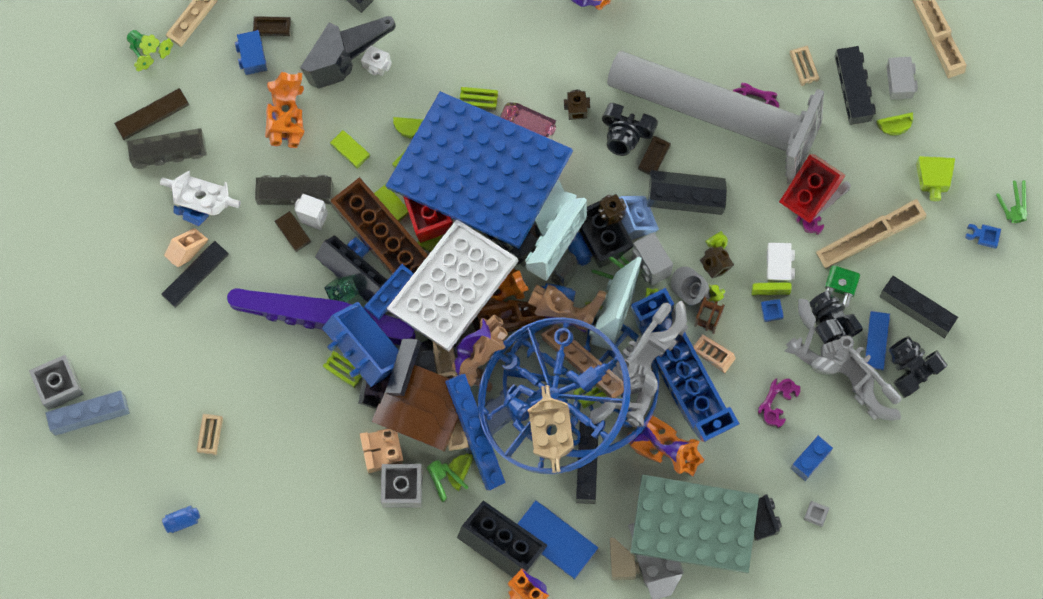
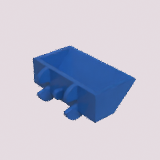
M359 302L330 317L322 328L333 341L327 348L332 351L338 347L344 354L343 356L356 368L349 373L351 377H355L360 373L370 387H372L392 373L399 350Z

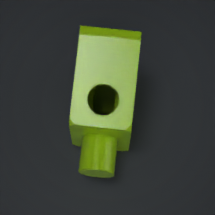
M918 157L916 168L920 190L930 192V201H940L941 192H948L951 185L955 158Z

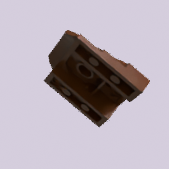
M414 365L405 396H393L384 393L372 422L445 452L459 419L445 383L449 378Z

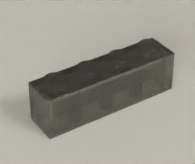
M201 128L127 141L130 163L133 168L144 169L149 165L161 166L166 162L172 161L176 163L182 162L184 159L189 158L200 159L207 155L205 137Z
M262 175L261 177H256L255 200L257 205H295L297 199H301L302 194L322 200L325 204H331L330 200L333 198V181L328 175H318L317 177H310L308 175H299L298 177Z

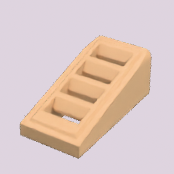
M703 334L693 346L697 355L724 373L727 372L736 359L734 353ZM705 343H708V345L702 352L701 348L704 346ZM712 347H714V349H713V351L710 353V355H707L708 352L710 351V349H711ZM721 352L718 358L715 360L714 358L717 355V353Z

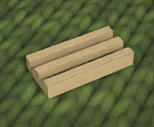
M808 45L790 50L789 54L801 86L806 83L810 84L813 81H819L820 78ZM803 51L805 52L813 77H810L802 55ZM796 53L798 54L806 79H804L801 68L795 55Z
M203 414L197 453L217 455L223 421L222 416ZM207 419H210L206 448H203ZM217 420L213 449H210L214 423Z

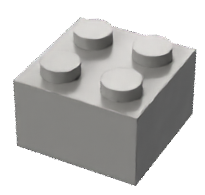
M654 232L634 242L633 256L631 257L632 260L637 257L642 258L640 268L645 282L649 281L650 285L653 286L671 276L673 263Z
M66 355L29 370L41 402L47 410L84 395L73 366Z
M382 464L381 504L383 508L422 507L423 468L421 464Z

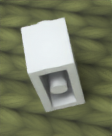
M302 194L301 199H297L294 209L299 222L321 230L328 215L324 201Z
M768 243L767 283H791V279L795 278V268H791V261L795 260V250H791V243Z

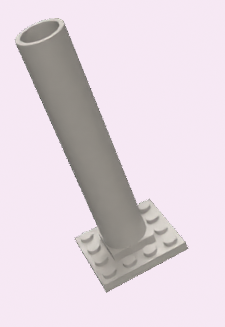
M619 51L616 55L607 80L608 86L786 151L785 155L787 157L785 162L787 164L785 176L789 185L804 164L823 119L824 91L817 89L814 95H810L807 103L809 105L808 110L802 111L799 116L624 51Z

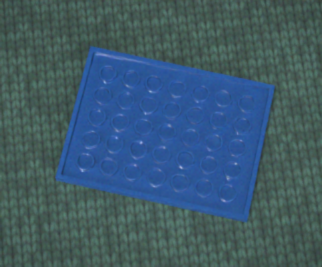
M440 91L385 186L395 193L520 248L572 155L573 149Z

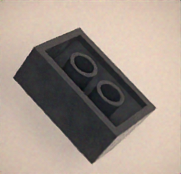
M600 200L587 206V217L579 231L598 267L602 268L612 263L609 257L618 260L632 249L633 242L621 221L608 226L606 221L601 219L598 213Z

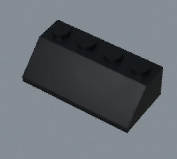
M650 171L647 207L723 215L727 196L726 178Z
M484 500L464 522L457 536V539L511 577H514L522 568L529 574L548 546Z

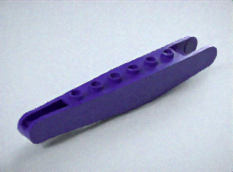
M240 288L232 289L227 295L230 307L236 311L263 316L273 322L281 320L285 321L284 323L295 326L299 324L307 329L316 328L324 331L322 329L333 314L352 305L330 299L250 291ZM366 310L394 345L401 346L402 339H416L414 328L401 319L384 314L378 320Z

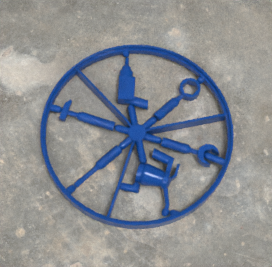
M623 324L621 331L624 333L617 339L616 346L618 347L627 336L636 342L639 335ZM547 326L540 327V328H538V329L533 330V331H534V334H535L537 331H539V330H541V329H543V328H545V327H547ZM588 329L586 345L584 346V348L590 353L591 336H589L590 330ZM529 333L517 340L510 351L511 353L516 354L522 344L529 348L527 350V358L535 352L534 346L527 341L530 337ZM608 349L599 361L603 364L609 356L614 359L616 354ZM541 352L544 362L554 368L556 360L548 354ZM655 359L651 363V371L658 381V388L654 394L650 410L644 419L643 427L637 426L631 434L609 445L600 455L611 453L627 445L649 423L656 408L659 393V374ZM614 361L609 365V370L612 371L617 366V362ZM563 366L561 374L564 376L567 374L568 369ZM504 368V401L507 397V376L524 378L517 370L508 371ZM532 373L541 381L546 382L544 374ZM549 375L551 382L553 383L554 376ZM569 377L559 378V384L567 386L575 383ZM538 389L534 398H527L526 403L530 405L531 402L542 398V390ZM575 399L573 406L580 410L581 403ZM593 405L589 406L590 412L594 410ZM507 408V411L511 419L513 420V422H515L517 418L514 416L512 411L509 408ZM615 408L613 412H617L619 414L620 410L618 408ZM571 415L572 433L578 436L577 440L573 441L574 446H576L580 442V432L575 428L578 419ZM626 417L622 426L625 428H631L632 425L626 422ZM529 432L526 437L533 442L532 432ZM595 449L572 450L566 456L585 457Z
M555 317L539 320L522 327L510 335L503 342L505 349L495 351L490 358L479 386L478 412L481 426L488 441L503 458L533 473L560 474L578 469L590 463L603 453L616 438L628 412L631 385L628 368L621 352L600 330L584 321L572 318ZM563 324V328L558 329L554 335L555 341L560 345V350L556 356L553 373L555 376L552 384L533 330L548 325ZM569 324L587 328L600 335L616 354L614 360L607 364H599L595 368L591 366L580 376L573 370H570L566 376L575 383L558 390L559 375L562 373L565 356L564 347L569 346L573 341V334L567 329ZM567 332L568 339L561 343L559 341L560 334ZM529 333L546 383L550 386V396L553 399L567 403L569 413L586 426H590L595 430L591 434L597 439L601 435L604 438V441L584 458L561 466V472L556 470V473H552V468H544V458L541 457L538 468L521 464L511 458L531 431L530 421L525 427L521 425V421L527 420L529 418L528 409L542 400L540 398L529 405L518 397L523 393L534 398L537 394L536 391L522 384L518 387L513 384L507 391V397L503 405L493 410L490 414L485 408L488 381L499 359L509 364V366L502 365L506 370L515 371L517 369L520 375L534 386H538L540 389L542 386L545 387V384L526 368L519 366L520 359L517 355L511 352L506 353L508 356L503 354L516 340ZM614 361H619L624 381L623 399L564 394L575 389L577 384L587 392L607 374L606 371L609 369V365ZM563 398L621 403L622 406L617 421L608 434L603 431L606 424L604 420L597 427L589 417ZM505 407L509 408L517 418L512 425L520 432L506 452L496 443L487 420L493 418L492 416ZM552 426L547 429L548 435H551Z

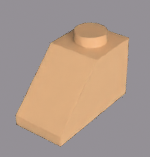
M193 228L173 238L164 256L172 264L180 267L189 262L209 239L196 228Z

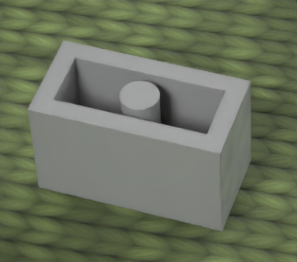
M911 57L889 58L886 68L890 100L913 98L918 90L917 80H914L913 76L916 73L915 63H912Z

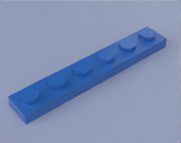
M460 374L445 381L485 489L490 491L506 482L493 447L481 426L478 407L466 375Z

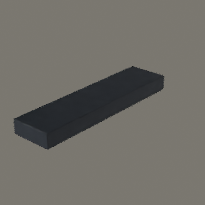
M214 241L161 295L176 308L229 253Z

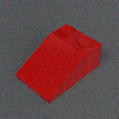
M809 154L779 203L811 223L835 193L846 175L817 155Z

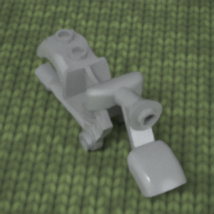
M799 299V316L804 325L810 330L805 344L802 343L801 337L799 339L794 337L786 344L788 348L785 352L795 354L801 360L811 365L812 369L818 374H835L840 372L847 375L852 383V391L856 394L854 398L860 405L865 404L869 409L867 413L873 420H900L899 410L887 408L881 405L875 398L873 391L874 379L882 387V392L893 404H898L902 397L891 384H887L875 369L867 363L871 358L870 355H867L865 358L860 356V352L864 349L863 347H859L856 350L852 348L854 341L851 336H843L839 340L823 344L821 346V356L808 349L815 332L814 324L816 318L811 311L809 301Z
M683 301L678 302L672 310V325L668 330L651 333L658 324L664 321L671 311V305L663 303L652 317L653 321L642 337L639 336L636 342H629L633 348L627 346L623 350L624 355L622 356L629 372L631 394L639 393L636 403L630 402L628 410L631 411L627 412L626 415L627 422L633 427H643V417L651 398L658 388V381L651 371L652 361L657 356L662 357L667 349L671 351L677 343L675 340L677 335L680 334L682 336L689 327L686 325L688 321L686 320V309ZM618 361L616 363L617 366L613 368L612 372L623 381V374ZM605 402L601 407L592 410L589 418L593 424L600 423L615 408L621 409L622 404Z

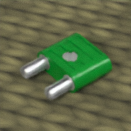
M833 265L830 268L825 289L826 291L830 290L831 293L836 292L845 295L843 304L845 305L846 303L845 307H848L851 297L855 295L860 274Z

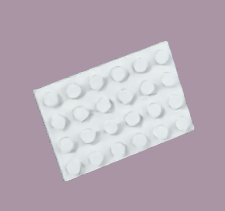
M456 220L388 306L387 310L449 352L519 260L461 221Z

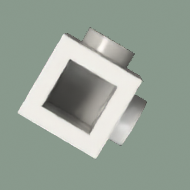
M373 46L366 50L361 59L362 67L373 75L379 74L383 76L384 72L390 69L392 63L389 53Z

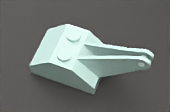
M559 178L533 223L538 238L540 236L544 237L547 231L545 229L548 223L554 221L557 217L555 214L559 206H564L567 200L577 199V195L564 192Z

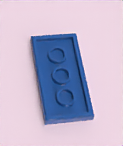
M536 500L517 523L548 546L542 555L574 580L599 548Z

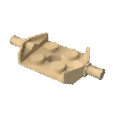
M545 385V387H541L542 400L529 408L528 413L532 432L533 453L541 458L549 459L552 465V473H556V470L561 472L560 458L566 456L574 449L568 404L553 399L550 396V386ZM556 426V434L548 435V427Z

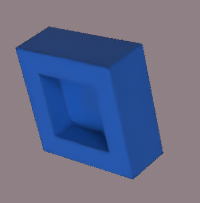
M780 299L761 302L764 322L782 320L784 318Z

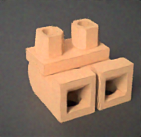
M383 429L372 433H360L368 474L381 471L382 464H403L404 460L398 432L391 429Z

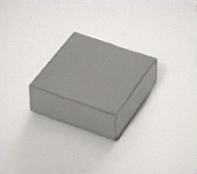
M811 501L804 520L823 527L829 507Z

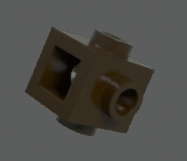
M576 89L567 92V99H563L564 110H568L569 120L587 119V109L591 107L590 97H586V91Z
M617 194L607 195L599 202L598 213L601 219L605 220L609 226L612 223L620 222L625 217L627 206L623 198L619 199Z
M723 247L707 249L704 252L705 255L700 259L704 270L708 272L711 278L723 276L734 266L728 252Z

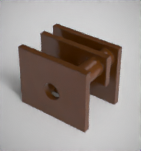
M704 297L694 326L697 327L699 325L706 328L705 331L708 332L709 329L715 334L725 305L722 304L720 306L718 302L712 303ZM704 307L712 310L708 321L700 319ZM716 311L719 314L715 321V324H713L711 322L713 315Z

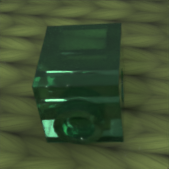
M352 277L335 278L324 287L330 300L347 303L359 294Z

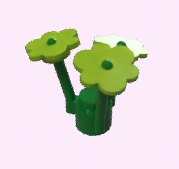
M132 30L127 35V41L130 43L129 48L138 57L137 62L134 63L135 69L138 72L148 69L149 65L154 63V59L149 54L156 52V47H159L158 53L160 58L164 59L166 55L170 54L174 45L170 38L160 43L155 38V35L150 34L148 36L141 34L137 30ZM137 48H141L146 56H141Z

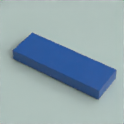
M401 264L364 306V309L380 320L388 311V306L414 273Z
M871 311L865 357L870 355L871 358L867 363L875 370L883 371L890 314Z

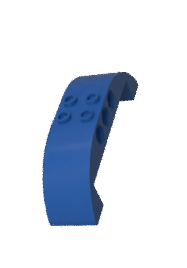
M666 288L631 304L632 313L641 337L652 323V317L663 303H669L671 311L664 321L658 324L651 333L663 332L671 327V312L675 304ZM684 332L682 336L678 334L675 338L677 343L671 351L667 349L662 357L657 356L655 362L664 383L686 422L701 441L706 442L738 426L740 423L731 407L726 408L688 336Z

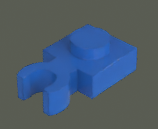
M180 205L179 207H173L174 214L183 215V220L196 226H200L209 217V214Z
M974 224L967 226V229L972 230L974 234L967 233L966 239L973 240L976 238L979 245L995 249L998 247L1001 233L1000 228L982 225L981 229H978Z

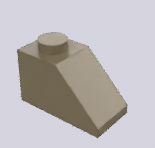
M610 538L612 580H635L636 574H640L639 562H635V556L630 554L615 538Z

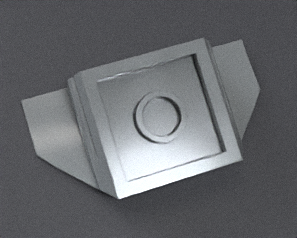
M634 523L628 525L631 536H633ZM636 555L651 598L661 599L671 596L684 573L681 563Z

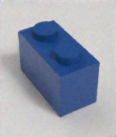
M259 30L237 34L238 41L235 42L237 53L240 52L241 58L238 59L240 70L244 69L246 75L268 71Z
M818 435L792 464L790 469L806 481L828 457L833 447Z

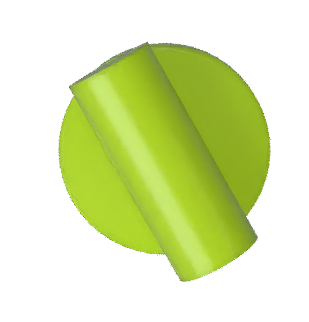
M720 231L705 240V243L708 247L725 248L728 244V238Z
M709 285L711 296H709L708 300L710 302H718L724 298L723 294L726 291L724 289L719 290L718 285Z

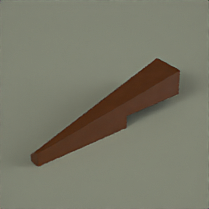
M490 298L474 318L473 325L475 330L478 331L480 330L482 318L489 320L493 315H496L502 319L504 324L501 327L508 333L519 330L533 322L547 319V317L537 316L535 314L536 307L528 304L526 301H498L495 298Z

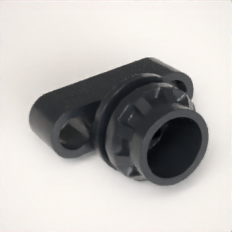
M609 103L602 116L603 123L610 126L607 133V148L615 155H628L636 147L640 137L644 139H651L658 126V120L651 115L643 113L641 120L637 121L634 119L635 115L633 113L629 117L622 115L624 106Z
M825 291L809 302L811 311L816 318L815 323L818 325L815 330L824 344L839 340L843 336L854 337L863 330L855 314L845 316L843 313L845 305L841 303L838 297L833 296L831 291Z
M910 336L902 338L888 350L891 354L892 363L896 365V370H905V373L893 383L903 398L917 391L920 388L919 384L926 382L929 376L939 374L948 366L938 350L930 353L923 359L922 356L925 354V350L921 348L918 342L913 341Z

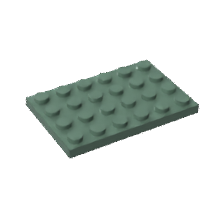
M642 474L630 554L748 574L759 494Z

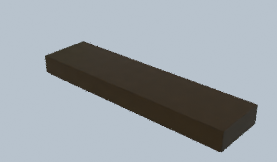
M178 88L114 124L123 140H126L189 106V103L181 89Z

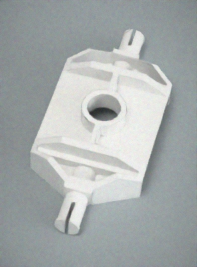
M190 171L185 172L173 181L163 177L160 181V185L169 187L170 191H172L174 204L206 214L217 215L224 208H227L228 205L239 209L241 201L229 197L227 182L224 183V186L191 177ZM202 195L205 198L197 199L196 197Z

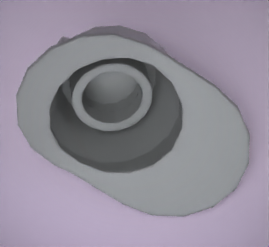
M680 267L673 273L671 277L672 290L687 304L696 305L702 302L704 297L710 298L708 295L709 284L695 270L690 267Z

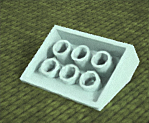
M585 198L567 200L564 206H559L555 214L557 217L554 221L548 223L545 229L547 231L544 237L540 236L535 246L537 248L534 253L530 252L525 260L528 271L547 281L586 220L587 199Z
M637 257L617 271L613 280L609 279L606 288L609 292L605 295L606 298L602 303V310L599 309L596 314V325H592L604 333L615 345L636 290L642 259L640 257ZM590 330L589 336H592L591 344L612 350L610 345L600 335Z

